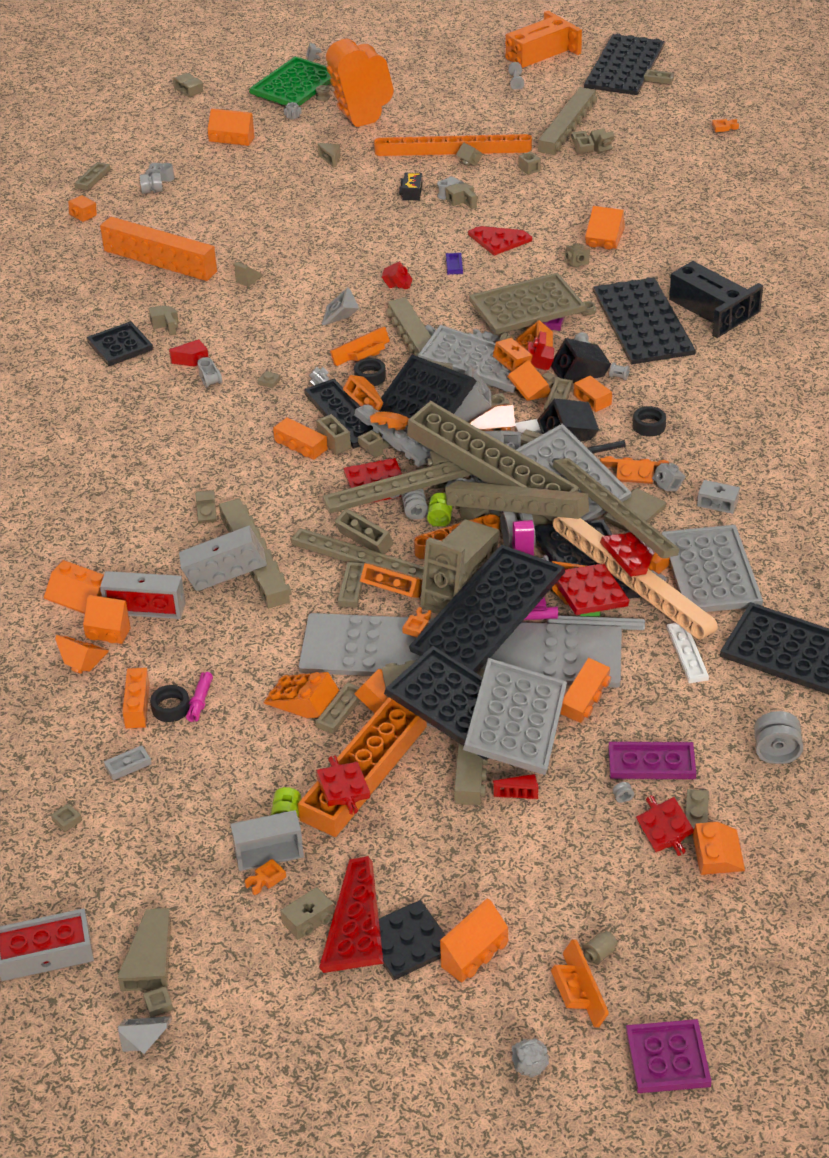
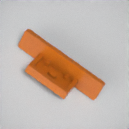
M380 327L330 350L334 365L339 366L349 360L358 362L370 355L380 354V351L385 349L384 344L390 342L386 327Z
M605 456L600 458V462L605 467L617 468L616 478L620 482L653 484L652 477L656 468L661 463L669 464V461L666 460L654 462L649 459L633 460L628 457L615 459L612 456Z
M572 939L563 952L567 965L555 964L551 969V973L566 1008L586 1009L593 1026L600 1027L608 1016L609 1011L577 939Z

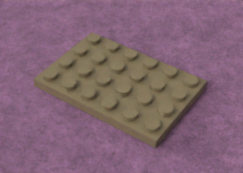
M559 273L469 295V301L495 335L532 326L538 320L548 322L586 311V305Z

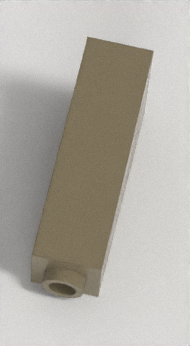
M169 908L146 909L118 974L121 991L156 990L165 986L168 989L171 938Z

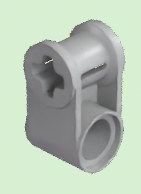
M151 163L149 169L145 172L149 176L152 173L160 172L161 181L165 182L172 181L175 178L171 163Z
M453 176L438 181L439 193L437 197L443 200L446 199L445 187L454 184H464V182Z
M208 357L199 359V377L204 386L207 388L215 383L221 384V373L216 368L212 359Z

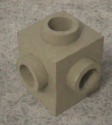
M579 243L566 246V252L564 253L565 262L569 263L571 267L589 265L591 249Z

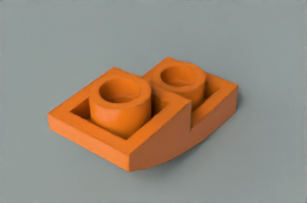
M376 412L370 416L371 423L378 422V425L388 424V428H395V430L405 429L410 419L392 412Z

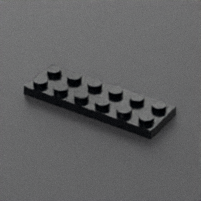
M335 378L304 389L307 398L324 417L332 414L350 431V442L353 449L360 447L358 443L359 436L371 430L373 431L372 425H366L354 415L355 409L361 406L343 390V387Z

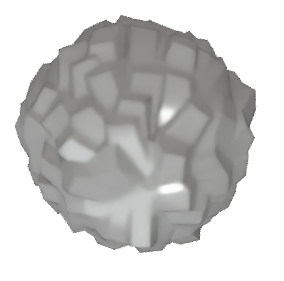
M536 1038L523 1039V1041L512 1046L514 1069L521 1075L533 1078L536 1075H540L549 1064L547 1047Z

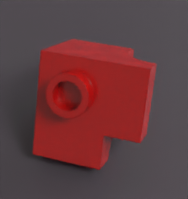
M400 261L384 268L381 277L389 288L398 287L399 289H409L413 280L407 268Z

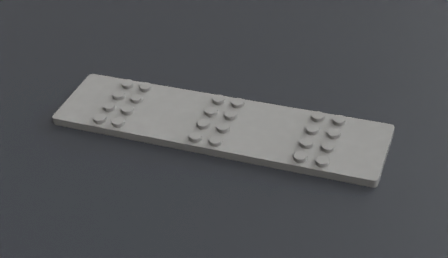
M311 613L308 615L299 661V671L301 673L329 672V674L372 676L378 669L385 667L386 664L397 663V665H402L407 661L417 660L421 656L410 652L409 649L410 644L417 637L402 632V627L409 617ZM521 622L493 654L491 659L567 682V685H572L589 657L610 667L609 676L612 678L608 687L617 688L620 687L622 629L617 626Z

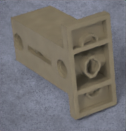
M465 519L443 541L429 537L426 540L420 607L439 614L497 550L499 529Z

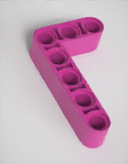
M533 521L513 522L512 548L534 556ZM545 597L536 607H547Z

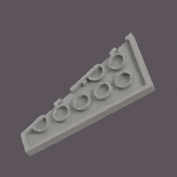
M363 405L355 409L354 415L366 425H372L373 431L383 434L382 438L395 449L404 451L405 457L415 460L414 464L417 467L427 463V459L430 458V451L432 450L407 436L408 426H405L406 428L403 430H395V428H388V424L378 425V422L371 423L370 416L380 412L371 405Z

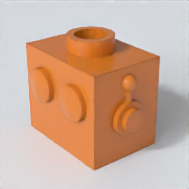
M83 195L68 201L69 215L82 222L97 215L96 202Z

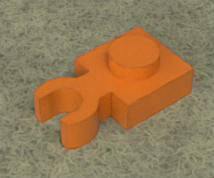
M727 119L712 120L715 132L739 129L737 119L727 121Z
M419 607L416 610V616L410 615L402 627V632L418 637L429 625L431 610H428L426 614H422V608Z
M271 859L255 870V876H250L245 880V887L249 888L251 885H255L252 887V893L257 895L261 892L263 886L270 889L286 878V871Z

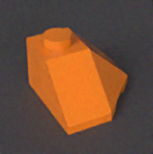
M56 635L55 637L64 664L71 666V670L82 674L83 671L90 672L109 652V650L92 643L75 640V638Z

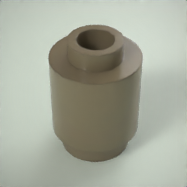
M609 931L598 933L583 947L586 960L590 963L600 964L615 951V947L618 944L615 936Z

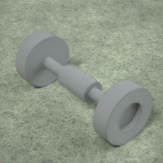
M513 62L508 67L509 74L514 76L510 81L512 89H522L524 87V79L519 76L522 73V66L518 62Z

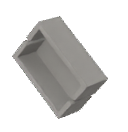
M296 810L230 824L239 871L260 867L271 859L276 863L304 858L302 834Z

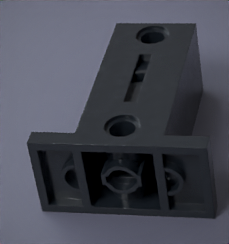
M691 261L671 273L669 300L713 323L712 336L715 338H719L761 312L763 285L760 283L746 289L695 261Z

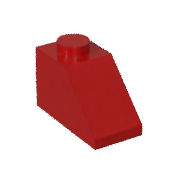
M200 339L169 349L172 364L195 367L198 366L199 359L209 358L208 349Z

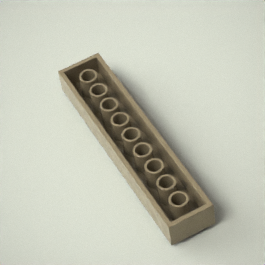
M432 401L428 402L408 420L407 436L488 484L578 492L579 487ZM542 515L552 522L556 518L554 516Z

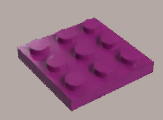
M698 1019L626 1025V1035L637 1093L711 1087L712 1081Z

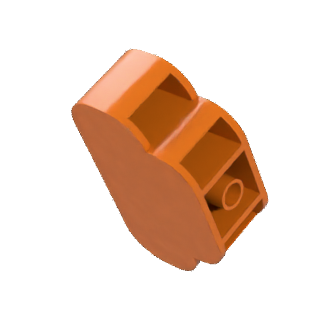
M341 39L333 43L326 53L328 65L326 68L331 75L330 82L335 89L333 93L338 100L337 107L356 127L375 123L381 116L382 106L391 100L394 93L387 62L381 55L376 53L371 45L360 44L357 46L351 39Z

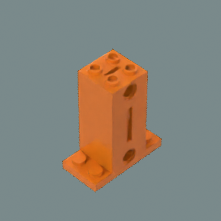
M545 11L542 21L506 34L505 57L511 62L520 63L522 68L568 50L579 55L582 50V29L550 11Z

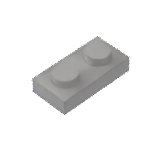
M142 745L104 761V766L112 780L152 764L151 758Z

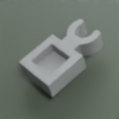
M474 329L473 334L469 333L493 343L499 341V336L487 331L481 333L478 329Z

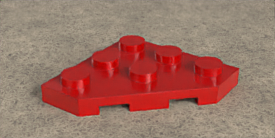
M479 226L468 231V235L494 256L532 241L531 235L524 230Z
M631 532L602 536L600 541L602 546L630 577L647 574L655 552L647 547L644 542L635 537Z

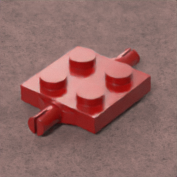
M335 755L333 757L330 756L328 761L331 767L316 770V777L328 807L347 805L349 814L353 815V812L356 814L358 808L355 803L359 800L370 798V790L358 762L340 765Z
M650 796L652 802L647 797L646 802L650 809L636 816V819L654 851L659 852L665 848L673 847L677 855L681 856L680 850L682 854L686 852L681 842L693 834L694 829L675 797L661 804L657 803L654 796Z

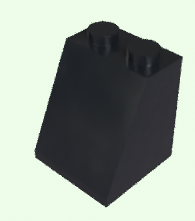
M565 338L554 357L551 367L557 377L573 380V383L588 376H592L594 379L604 377L611 363L598 345Z
M554 398L537 419L542 434L563 424L580 442L591 440L599 431L590 403L584 401Z

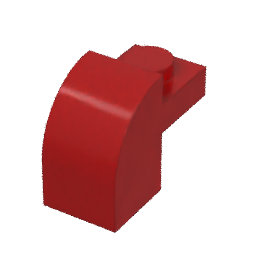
M540 331L538 337H535L533 342H528L527 351L532 354L531 364L534 367L549 370L554 360V348L545 346L546 332Z

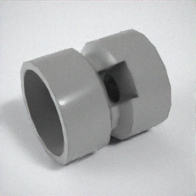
M160 172L152 173L151 176L148 174L139 175L142 194L151 193V191H154V193L163 192Z

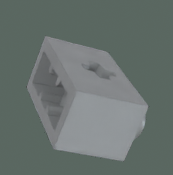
M704 480L698 493L697 506L733 514L739 500L740 487Z

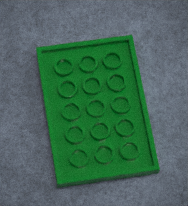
M294 56L250 87L249 93L256 97L265 98L268 101L277 102L280 105L287 106L288 103L294 102L300 106L317 94L316 87L321 85L328 86L331 83V75L327 71V66Z

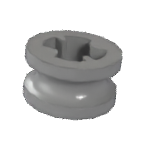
M621 782L613 788L612 792L619 803L630 801L634 797V791L628 782Z

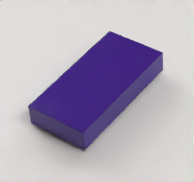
M446 253L447 275L463 274L461 253Z

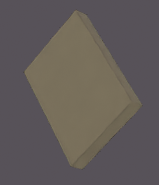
M638 488L631 492L632 494L629 499L623 501L624 504L648 523L665 509L667 502ZM609 513L604 516V521L626 532L628 531Z

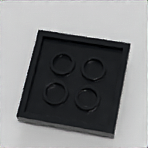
M132 321L87 337L89 345L108 366L153 350V344Z
M421 899L379 918L383 966L393 981L441 959L440 940L445 936V933Z

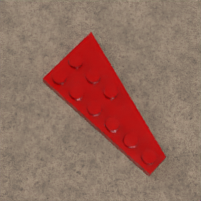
M369 856L349 859L319 965L323 973L384 964L373 861Z

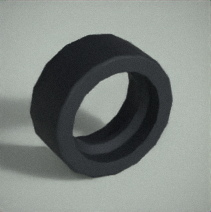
M376 358L362 359L354 365V376L364 377L373 386H378L386 379L385 364ZM370 370L377 371L376 373H373V374H365V373H363V372H365V371H370Z
M644 406L634 412L633 429L636 433L652 437L664 432L666 428V413L658 407ZM644 419H653V420H656V421H658V422H656V423H645V422H642L641 420H644Z
M178 685L162 686L155 690L150 698L153 716L163 722H175L184 718L190 708L187 691ZM169 698H176L182 701L173 708L158 706L160 702Z

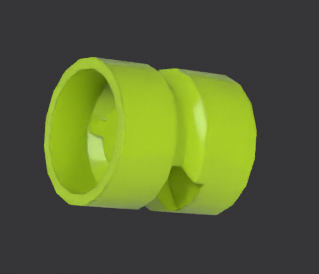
M436 493L429 500L427 520L432 526L445 527L450 524L453 506L447 505L445 493Z
M290 787L276 790L273 797L271 815L296 810L299 819L298 803L302 799L299 791Z

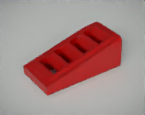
M535 774L493 780L494 797L538 799L539 787Z

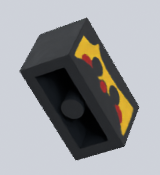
M404 173V178H401V186L399 187V195H402V200L420 201L423 186L422 173Z

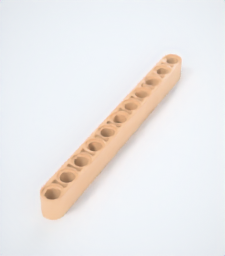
M556 517L553 520V527L560 535L598 564H605L611 574L695 638L701 640L717 631L718 625L712 616L649 569L645 575L630 577L600 543L604 535L583 519Z

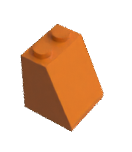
M593 206L585 235L586 245L590 247H604L608 250L612 248L617 249L625 229L624 210Z

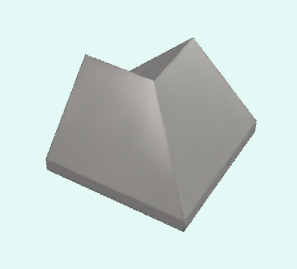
M348 287L327 305L322 325L348 318L360 309Z
M172 1016L124 1019L118 1026L122 1051H141L145 1054L169 1026Z

